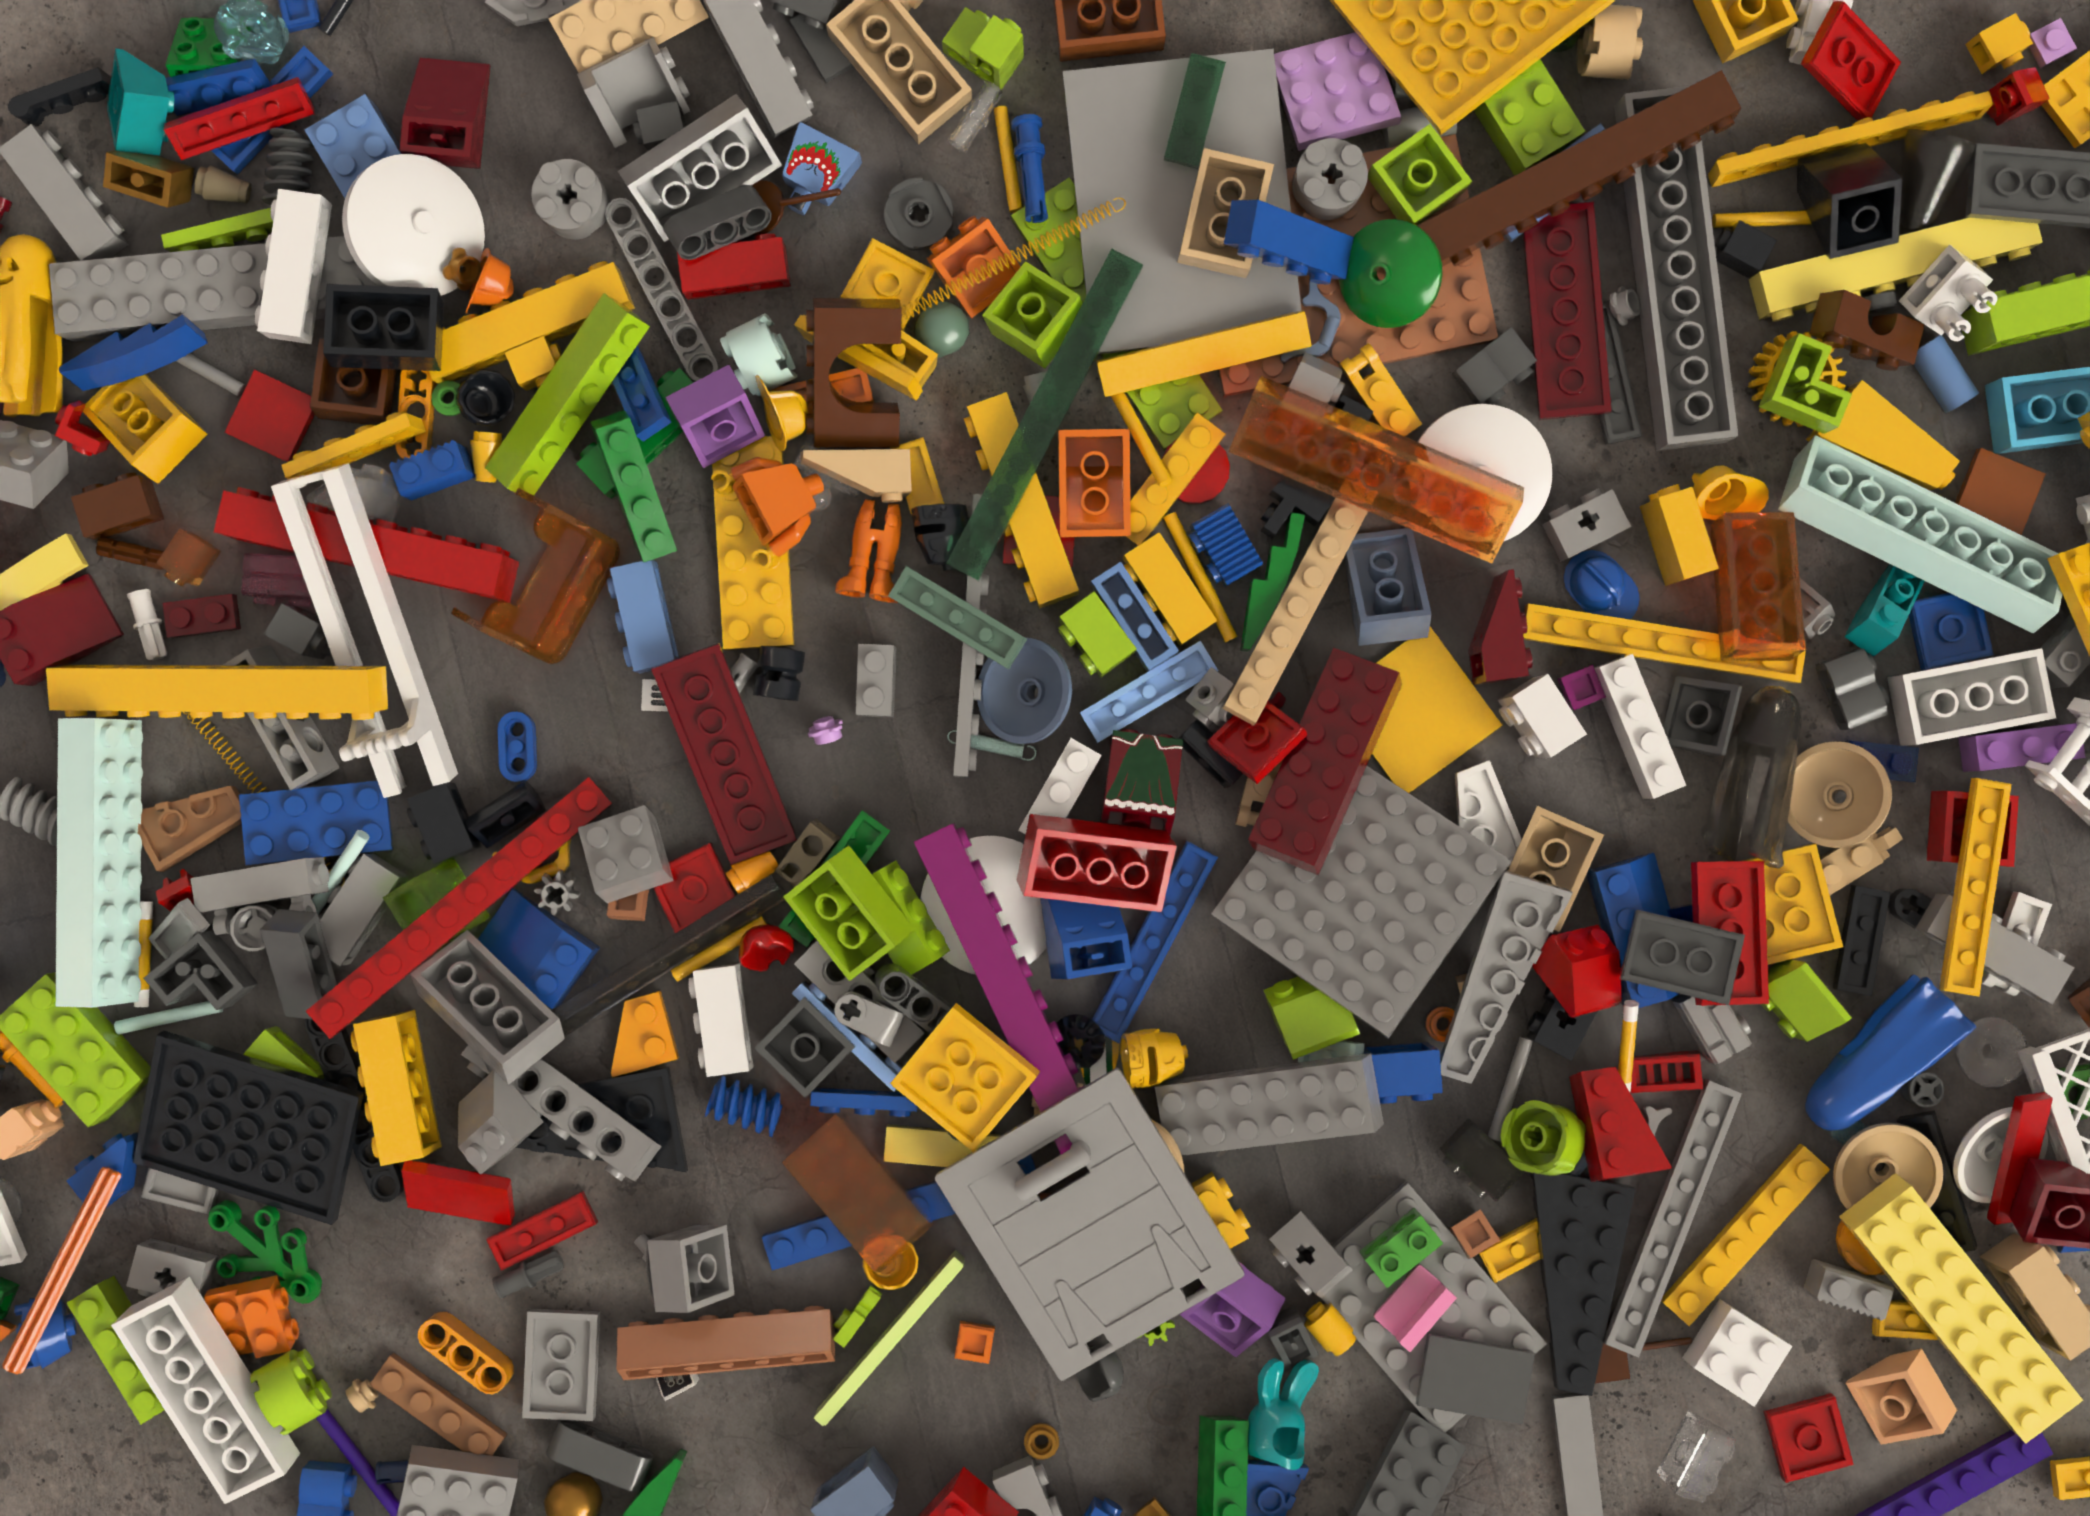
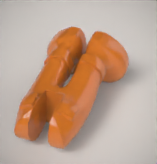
M865 499L859 509L854 525L852 551L848 565L851 569L846 576L837 581L835 592L848 597H865L867 588L866 577L867 570L870 568L872 546L874 542H877L876 561H874L873 567L875 572L870 586L869 597L881 602L898 603L888 597L895 585L892 582L891 574L895 570L894 562L901 537L902 517L900 505L888 503L884 519V530L872 528L873 519L875 518V500Z

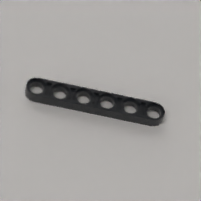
M305 1019V1028L326 1081L340 1085V1082L345 1077L354 1079L357 1083V1090L364 1092L361 1110L365 1111V1102L368 1100L365 1087H361L358 1079L360 1063L346 1028L341 1030L332 1039H329L323 1031H320L315 1026V1022L312 1019ZM332 1044L339 1045L344 1050L345 1056L340 1064L332 1063L328 1059L327 1051ZM371 1122L366 1129L357 1128L353 1151L372 1197L379 1202H390L400 1196L404 1190L402 1172L399 1163L380 1166V1162H373L367 1158L365 1150L367 1145L371 1143L372 1137H374ZM386 1175L394 1179L396 1188L393 1194L387 1195L380 1191L378 1181L381 1176Z

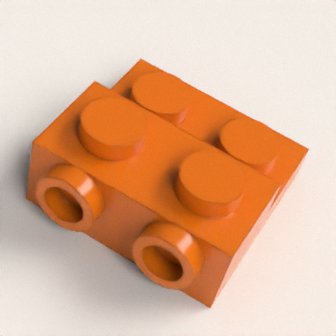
M972 216L958 226L961 233L949 241L947 237H944L930 247L933 254L926 259L945 285L946 283L952 291L951 280L959 288L957 277L965 285L963 274L971 282L969 271L977 279L975 268L983 276L981 265L989 273L987 262L994 269L993 259L1000 266L998 257L1001 256L1006 263L1004 254L1007 253L1012 260L1010 250L988 218L981 217L977 219L976 216ZM1007 257L1009 269L1001 260L1003 272L995 263L997 275L989 266L991 278L983 269L985 281L977 272L980 284L972 277L974 287L966 280L968 290L960 283L962 293L954 286L956 292L954 297L969 318L972 319L988 307L1021 266L1015 258L1014 266Z
M277 1275L209 1289L204 1296L206 1304L238 1355L254 1353L255 1358H261L288 1352L299 1337L298 1323L295 1318H291L288 1309L289 1297L285 1287H281Z

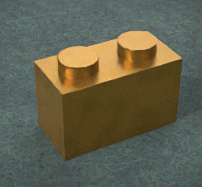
M114 150L106 152L103 187L170 208L190 202L194 167L157 155Z

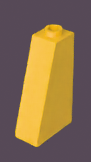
M1863 380L1851 385L1846 390L1852 393V396L1839 427L1825 434L1813 430L1806 438L1809 442L1815 435L1929 491L1945 488L1955 477L1956 474L1953 470L1960 462V460Z

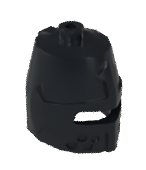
M934 504L916 506L911 509L916 542H918L927 564L942 565L943 571L957 569L956 562L969 558L971 530L966 505Z

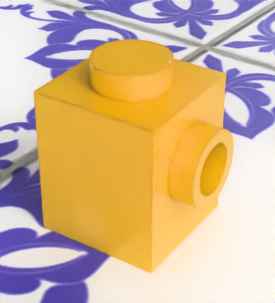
M2014 13L1981 31L1965 45L1981 74H1984L2000 64L2003 69H2006L2022 60L2024 57L2021 52L2032 45L2033 42L2030 39L2027 25L2020 21L2018 15Z
M544 336L504 352L518 385L526 391L535 387L539 389L562 355L558 344H551Z

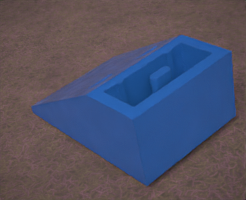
M1040 898L1051 979H1072L1133 969L1128 933L1119 907Z

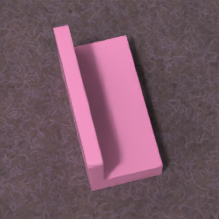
M1417 1264L1374 1313V1318L1393 1334L1405 1349L1411 1352L1457 1297L1421 1264Z

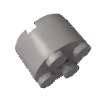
M1337 138L1319 140L1307 147L1299 159L1292 179L1294 198L1306 210V213L1317 219L1333 220L1345 215L1356 205L1365 189L1368 178L1367 164L1361 149L1354 144ZM1325 175H1331L1332 179L1335 180L1334 184H1329L1328 178Z
M561 159L543 164L533 182L531 196L534 209L545 224L557 235L572 240L584 239L599 227L601 228L606 222L605 210L608 203H610V199L603 183L595 172L586 164L573 159ZM572 195L577 196L576 199H570ZM567 199H570L569 204L565 203Z

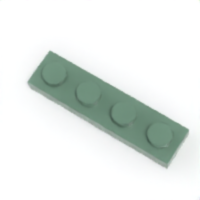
M908 566L904 568L888 597L1007 669H1010L1027 641V638Z

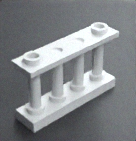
M2074 697L2066 709L2077 718L2076 724L2078 726L2049 765L2029 760L2025 767L2036 776L2034 781L2039 786L2056 794L2090 826V800L2083 795L2090 784V759L2072 783L2061 774L2090 735V701Z

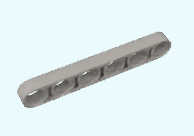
M626 198L613 199L606 207V220L688 375L694 382L702 379L694 373V367L700 360L710 361L713 365V372L719 370L720 366L638 210ZM619 207H627L632 212L631 219L626 224H617L613 220V213ZM637 237H643L648 242L646 252L641 255H634L629 250L630 242ZM652 268H659L664 272V279L657 286H650L645 280L646 273ZM670 298L678 300L681 305L679 313L672 317L663 315L661 310L664 301ZM685 329H691L697 335L695 344L688 348L682 347L678 343V336Z

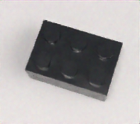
M327 284L323 354L330 366L340 368L441 371L444 302L438 288Z

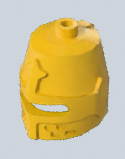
M1143 1029L1123 1033L1120 1041V1056L1124 1076L1132 1088L1160 1085L1162 1082L1183 1073L1185 1067L1184 1059L1188 1058L1186 1045H1181L1176 1033L1163 1032L1160 1029Z

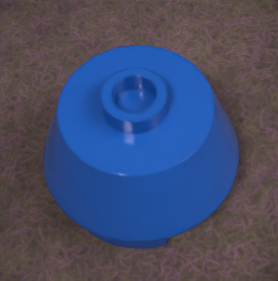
M30 1298L27 1303L15 1305V1315H22V1322L18 1323V1328L16 1329L17 1334L35 1298ZM59 1300L26 1369L41 1366L43 1369L72 1351L71 1336L77 1334L76 1323L73 1313L67 1314L63 1300Z

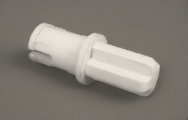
M142 589L128 593L127 597L136 622L133 628L139 632L146 658L148 660L164 658L167 656V649L160 628L162 619L157 618L150 595L151 591L149 589Z

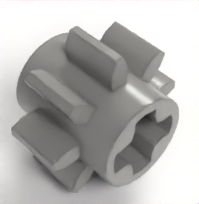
M561 869L553 879L549 874L545 873L541 878L546 885L538 886L534 889V892L541 894L542 898L538 907L540 908L545 905L550 907L552 915H555L562 906L569 912L573 908L569 899H576L581 894L579 891L573 890L576 877L570 880L563 877L564 873ZM561 887L564 893L554 898L551 892L553 889Z

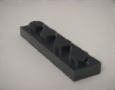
M1935 1110L1900 1116L1897 1119V1123L1912 1127L1926 1136L1937 1149L1942 1161L1943 1183L1940 1193L1930 1210L1964 1252L1975 1251L1977 1242L1961 1192L1954 1180L1952 1163Z

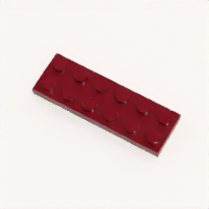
M1594 201L1570 204V208L1554 217H1551L1550 214L1547 215L1537 225L1523 233L1533 355L1537 359L1534 363L1539 420L1609 414L1612 411Z
M720 643L652 667V673L730 865L796 841L797 836Z

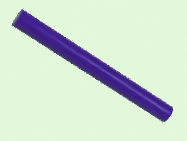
M327 1409L325 1413L316 1417V1420L391 1516H396L399 1505L398 1499L386 1484L377 1485L374 1468Z

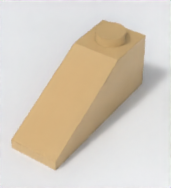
M910 449L803 450L800 456L802 464L871 497H881L884 503L902 502L903 497H907L912 492Z

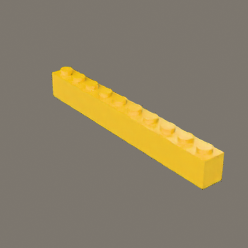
M63 665L46 668L49 710L65 711L66 717L86 716L88 711H96V717L118 716L119 711H127V717L150 716V711H158L160 718L180 717L181 712H190V718L212 717L213 712H222V718L245 717L244 712H254V718L256 719L275 718L277 713H286V719L309 718V713H319V719L342 718L341 713H351L353 720L373 719L374 712L388 709L386 666Z

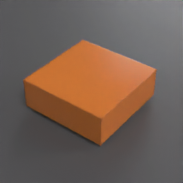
M960 1321L954 1358L989 1364L995 1326Z

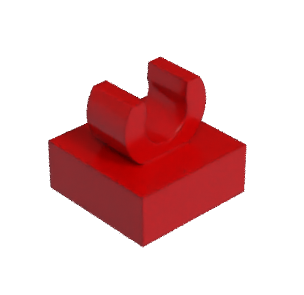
M185 869L180 870V879L173 882L166 877L163 879V887L155 891L158 903L170 912L179 902L186 898L194 905L191 878L194 877Z

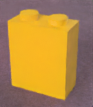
M1679 484L1649 495L1650 502L1640 506V510L1665 586L1719 569L1693 487L1680 490Z

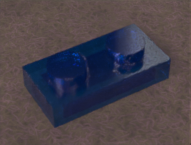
M1851 740L1844 741L1860 746L1873 754L1884 766L1890 781L1916 783L1918 747Z

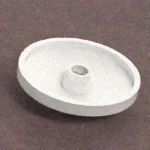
M399 154L383 158L370 165L356 177L345 197L342 225L347 247L358 267L378 286L438 288L442 296L458 288L456 282L447 280L443 276V268L449 264L455 248L465 249L466 255L474 257L480 262L484 248L485 232L479 205L464 181L451 169L436 160L414 154Z
M1492 404L1466 405L1440 416L1419 438L1412 453L1409 466L1411 496L1423 519L1442 536L1458 543L1474 546L1500 543L1513 538L1525 530L1543 509L1552 483V463L1549 450L1538 430L1526 418L1515 411Z
M1002 836L970 838L972 846L968 847L967 850L972 860L979 859L985 870L987 879L982 880L988 893L995 892L1003 911L998 912L1003 926L1010 924L1018 943L1013 945L1018 958L1025 956L1028 964H1031L1044 952L1047 944L1041 899L1023 896L1016 881L1024 844ZM927 874L920 900L925 904L929 916L937 929L943 934L945 942L950 949V952L942 956V958L962 971L975 974L929 874Z

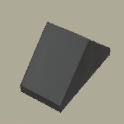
M1293 1305L1279 1312L1268 1334L1288 1371L1300 1361L1311 1360L1319 1355L1295 1306Z

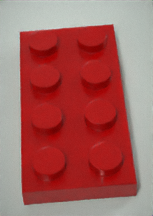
M1764 861L1691 862L1693 923L1745 935L1729 1005L1769 1004ZM1695 997L1696 1005H1725Z

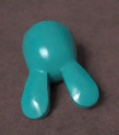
M1272 1358L1263 1366L1258 1375L1257 1392L1259 1403L1254 1406L1248 1417V1454L1278 1464L1285 1469L1298 1470L1303 1465L1305 1455L1304 1415L1301 1412V1405L1318 1377L1319 1368L1312 1360H1303L1297 1363L1289 1374L1279 1397L1284 1363L1277 1358Z

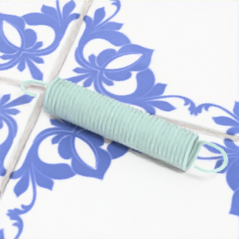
M953 730L948 733L947 738L951 743L956 744V742H952L949 739L950 733L957 732V730ZM979 734L978 736H971V749L985 750L1027 761L1033 760L1036 756V750L1031 745H1027V747L1033 748L1035 754L1031 759L1022 758L1024 744L1011 743L1000 738Z

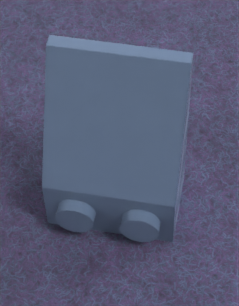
M1412 527L1356 534L1344 557L1351 612L1358 646L1428 638L1432 614Z

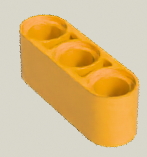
M448 1312L435 1313L418 1330V1340L424 1349L485 1394L498 1393L514 1375V1365L508 1356ZM432 1324H438L444 1329L445 1338H438L433 1334ZM461 1345L467 1346L472 1350V1360L462 1357L459 1351ZM488 1367H495L500 1371L502 1375L501 1381H495L489 1377Z

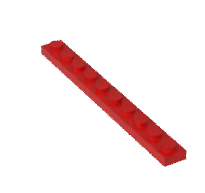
M588 777L305 1012L327 1037L332 1039L578 834L579 827L590 824L612 805L611 801Z

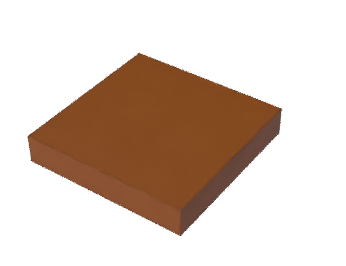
M1979 448L1974 453L1955 503L2022 535L2046 473L1986 449Z

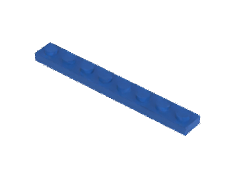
M1032 1153L1018 1161L1025 1175L1036 1170ZM933 1181L763 1234L762 1240L773 1271L956 1213L937 1182Z

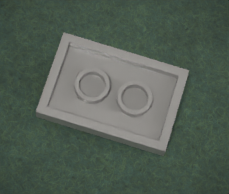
M531 1308L527 1311L522 1418L593 1421L596 1418L601 1311Z

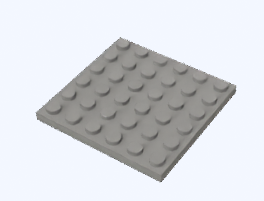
M1366 766L1319 876L1256 851L1211 915L1389 1039L1497 885L1503 871H1506L1511 865V860Z

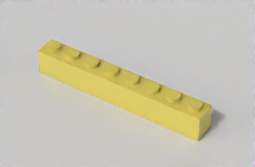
M1966 218L1900 235L1899 242L1832 259L1822 255L1760 271L1749 279L1759 320L1772 317V321L1777 322L1793 317V311L1805 308L1806 313L1815 312L1820 293L1846 290L1862 297V293L1873 291V294L1896 290L1895 285L1907 282L1908 287H1912L1949 245L1983 269L1997 264V259L2008 256L2009 261L2031 255L2030 249L2043 243L2038 223Z

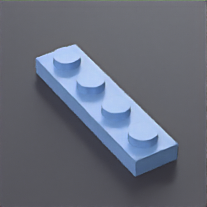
M1199 641L1081 711L1080 715L1098 743L1112 735L1113 730L1119 731L1199 683L1211 667L1217 672L1218 669L1202 642Z
M805 981L802 982L792 994L799 1001L806 997L856 1046L851 1052L894 1092L896 1088L890 1083L903 1067L898 1062L894 1063L889 1057L885 1059L876 1050L877 1046L869 1038L841 1024L835 1017L834 1009L825 1001L827 996L814 983L808 985Z

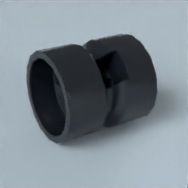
M760 646L757 665L762 669V673L755 677L753 695L799 701L801 682L797 679V674L803 672L805 652ZM777 672L782 673L779 682H777Z

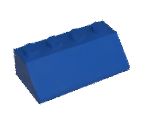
M1654 852L1590 869L1587 873L1601 928L1608 934L1612 943L1619 950L1620 973L1635 909L1673 918ZM1621 980L1623 1006L1626 1000H1635L1639 1003L1638 1008L1667 1001L1679 995V993Z

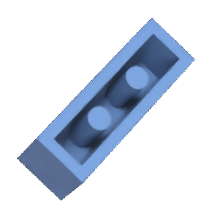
M654 560L645 563L639 561L610 568L612 578L607 579V585L611 598H617L620 612L615 613V620L619 632H625L628 646L623 647V654L627 667H633V671L640 674L652 671V667L679 658L657 562Z
M1121 562L1091 580L1090 585L1137 648L1135 654L1147 672L1179 652Z

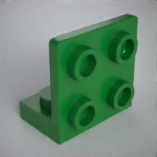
M230 17L181 18L165 64L170 77L241 62L251 30L250 20Z

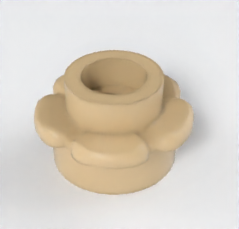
M355 1379L352 1381V1385L345 1390L348 1400L360 1413L368 1408L374 1409L376 1407L374 1401L378 1397V1392L369 1385L371 1382L368 1379L363 1382L360 1379Z

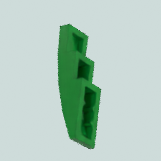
M1291 513L1287 517L1283 547H1270L1265 579H1252L1250 581L1240 651L1247 652L1251 649L1271 618L1286 587L1298 552L1305 518L1303 514Z
M861 811L824 863L849 845L863 864L867 866L890 833V830L864 811ZM793 909L790 910L779 925L780 928L786 930L795 941L806 949L815 938Z
M680 1449L654 1473L642 1490L630 1502L622 1516L662 1515L687 1454L686 1450Z

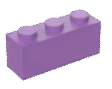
M2076 723L1958 737L1963 772L2025 766L2029 760L2037 763H2049L2054 759L2078 725ZM2084 743L2072 760L2086 758Z

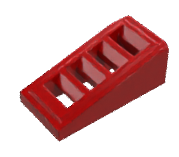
M1699 1050L1634 1056L1631 1093L1703 1089ZM1682 1062H1689L1691 1078H1683ZM1668 1063H1675L1676 1080H1669ZM1653 1064H1660L1662 1081L1655 1082ZM1639 1065H1646L1648 1083H1640Z

